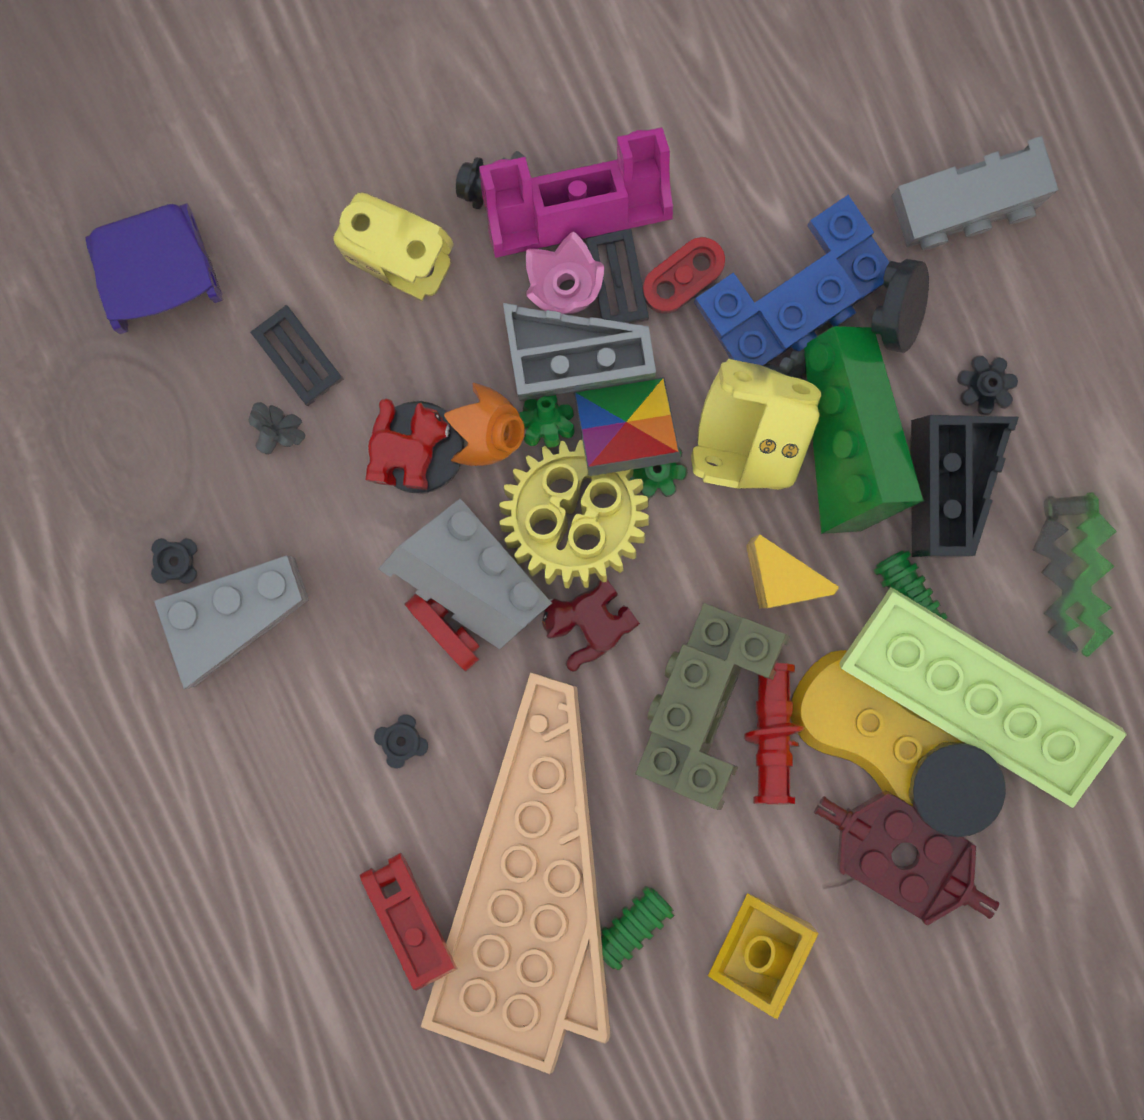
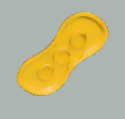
M848 650L833 651L826 654L807 670L792 696L793 713L791 715V722L804 726V731L798 732V735L808 746L819 752L840 757L857 764L873 777L882 792L886 790L913 806L909 799V788L912 774L921 758L943 742H964L841 669L839 662Z

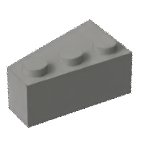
M1042 136L1028 140V146L1023 150L1000 156L999 151L984 156L985 161L959 169H956L954 166L898 186L891 197L906 246L911 247L920 244L922 250H928L949 242L947 236L964 231L966 237H971L991 230V222L1008 218L1009 224H1015L1035 217V209L1040 207L1058 191Z
M503 303L519 401L655 378L656 368L648 326L593 317L584 318L561 314V312L541 311Z
M461 499L457 500L399 545L379 567V570L389 577L395 574L417 588L415 594L428 601L432 598L453 612L451 618L498 649H501L552 604Z
M284 556L155 600L154 602L183 688L189 689L196 687L204 681L211 673L227 661H230L253 641L267 633L309 601L295 557Z

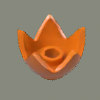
M472 383L473 392L480 402L462 406L444 414L449 424L468 442V445L457 452L451 461L469 466L491 465L507 458L519 448L524 438V423L516 408L506 397L492 388Z

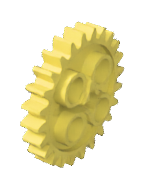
M579 440L575 452H569L564 441H560L559 454L555 455L546 446H543L542 461L538 462L528 455L526 462L529 471L526 473L519 469L513 470L514 479L518 486L504 485L505 495L511 499V501L499 503L501 513L509 516L499 521L501 530L503 532H512L504 539L508 549L519 547L514 554L517 564L531 559L528 571L532 577L544 569L546 584L550 585L557 575H561L565 588L569 589L573 577H580L584 588L589 587L590 575L594 573L603 583L607 582L606 568L611 566L619 573L623 572V564L620 557L623 555L627 558L635 559L636 550L631 542H645V533L636 528L649 525V515L640 512L648 507V496L637 495L643 490L642 479L629 481L633 475V469L589 476L582 440ZM590 478L592 481L581 498L582 515L576 514L574 516L567 544L563 550H558L557 545L563 539L568 528L566 513L572 514L575 511L584 479ZM558 479H567L573 483L572 487L563 493L553 492L549 488ZM605 493L615 497L616 501L614 504L607 508H598L592 503L594 498L600 494ZM546 519L556 523L555 529L549 534L542 535L533 531V527L540 520ZM587 534L594 535L600 540L598 545L590 550L580 549L575 544L578 538Z

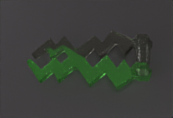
M1093 492L1083 496L1062 498L1048 496L1044 500L1046 520L1033 551L1051 560L1041 573L1062 590V595L1043 613L1057 622L1047 633L1071 652H1078V647L1066 632L1080 625L1068 616L1065 611L1076 601L1079 602L1086 609L1077 619L1096 632L1081 651L1082 655L1088 657L1114 633L1097 619L1112 607L1095 596L1091 591V587L1115 567L1098 553L1096 549L1117 531L1099 513V499ZM1086 514L1088 518L1077 526L1076 529L1088 534V536L1070 551L1090 566L1075 580H1072L1060 572L1074 559L1052 544L1069 529L1056 521L1059 516Z

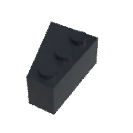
M928 415L911 420V459L923 498L922 502L911 507L912 557L957 558L976 555L993 501L990 499L998 473L1002 472L1006 460L1003 455L1010 433L1015 431L1019 417Z

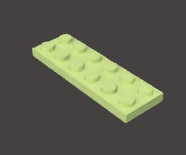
M890 587L839 662L841 669L962 742L982 749L1000 765L1074 808L1127 735L1122 727Z

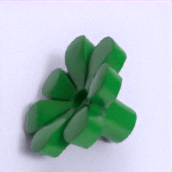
M556 395L544 396L538 399V401L528 399L523 405V412L519 413L524 423V429H527L524 442L529 446L537 445L540 439L543 438L547 447H556L560 443L559 434L564 438H571L575 433L574 425L569 421L574 417L573 409L569 404L558 406Z
M679 447L680 458H681L682 455H683V453H682V450H681L680 447ZM676 462L662 464L660 473L653 471L654 466L633 469V475L629 481L642 479L643 490L641 494L643 496L652 498L656 490L660 489L664 496L669 497L676 492L673 480H684L687 477L688 470L687 467Z

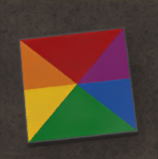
M664 377L574 392L589 476L680 462V451Z

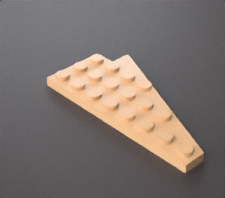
M530 673L446 943L458 969L434 982L421 1028L548 1074L554 1072L566 1030L605 1044L610 1038V1024L578 691L576 686Z

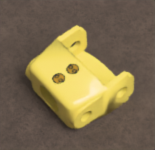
M357 193L350 205L341 213L340 225L333 238L335 245L345 260L423 301L425 295L433 296L436 294L451 265L448 254H450L454 244L450 236L441 227L407 210L369 194ZM434 266V271L432 275L427 277L432 267Z
M732 359L721 363L719 372L709 389L701 412L698 427V446L694 447L691 453L693 473L703 478L705 483L731 488H768L779 490L793 486L819 420L818 403L821 398L820 390L806 380L789 377L762 365ZM707 462L714 463L718 466L710 465Z

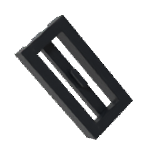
M631 228L586 238L587 247L595 261L600 262L597 246L606 245L619 314L611 316L603 277L602 287L597 295L601 318L624 323L647 321L649 315L643 295V286ZM623 241L637 311H628L615 242Z
M285 305L250 332L306 406L311 405L317 397L324 395L334 384H338L343 380V377L288 305ZM287 319L329 376L321 380L279 325L282 321ZM272 330L313 383L314 387L309 391L305 389L267 339L265 334Z

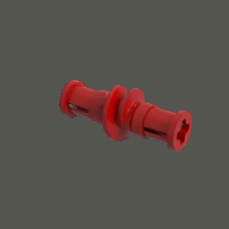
M776 663L773 669L776 671L773 680L758 674V701H756L758 729L744 734L745 741L758 745L756 753L758 796L753 797V804H795V797H790V767H793V755L790 747H799V743L791 740L790 735L804 731V726L790 723V717L793 713V702L790 701V673L795 672V665Z

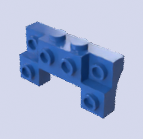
M849 195L811 219L807 225L826 255L776 289L754 302L733 272L695 298L694 304L717 336L730 359L764 366L790 348L802 351L809 341L817 337L815 331L828 322L833 327L841 325L857 313L853 305L884 285V274L889 260L873 239L874 231Z

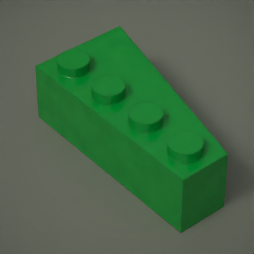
M834 326L809 341L804 348L807 381L814 384L821 392V398L818 403L819 420L812 436L821 534L863 531L923 501L876 334L872 333L871 327Z

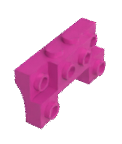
M663 127L647 131L637 130L628 135L617 137V160L534 178L530 176L525 157L512 160L502 159L492 164L479 166L489 238L495 258L525 252L528 249L561 244L572 232H575L581 239L673 219L669 171L670 149Z

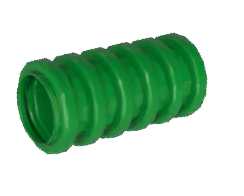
M901 550L875 565L876 568L873 569L875 575L880 574L883 580L880 584L883 588L888 587L890 589L892 587L944 620L948 618L946 613H940L937 609L940 606L939 601L932 600L930 596L933 594L932 589L925 588L923 584L926 581L924 575L918 576L916 572L919 568L917 563L911 564L908 559L911 556L909 550Z
M645 886L642 889L644 895L641 898L635 896L632 899L634 904L630 908L625 906L621 910L623 915L620 918L615 916L611 920L613 925L610 928L603 927L601 929L603 934L601 936L603 960L612 969H622L623 965L621 962L625 958L631 960L634 957L632 951L635 948L641 950L644 947L642 941L645 938L651 940L654 937L652 931L656 927L661 930L664 927L663 921L666 918L672 919L675 916L673 908L652 887Z

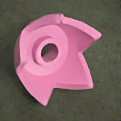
M575 232L570 233L554 252L542 249L526 250V270L530 281V287L526 292V296L540 309L572 315L586 309L596 299L602 287L604 265L593 259L587 245ZM573 280L575 282L574 286L569 290H561L559 288L565 281Z

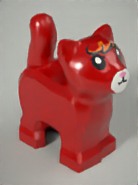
M382 399L379 403L380 413L376 418L372 436L369 439L370 463L367 466L365 480L375 484L396 486V478L392 473L395 469H404V486L412 489L427 490L426 472L432 460L433 447L440 440L448 437L449 424L443 420L438 411L425 408L422 403H418L410 423L411 434L405 435L392 431L390 425L394 419L395 407L392 400Z

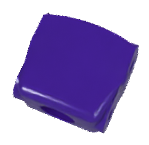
M188 203L180 206L167 204L97 227L89 236H86V245L93 264L97 289L107 319L113 330L119 334L128 332L127 320L148 317L174 309L207 292L208 297L214 303L223 301L212 262L204 248L197 223Z

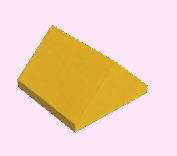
M760 534L752 537L746 545L759 609L834 595L839 586Z
M747 893L708 977L766 1014L778 1019L819 933L811 923Z

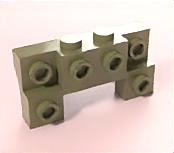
M703 603L687 645L683 644L680 652L674 651L667 663L665 677L669 678L663 695L657 694L650 706L648 720L652 721L649 727V731L652 733L635 774L713 809L722 810L725 801L721 799L731 775L736 774L738 766L707 753L741 669L744 668L773 680L776 671L773 670L783 644H788L790 636Z

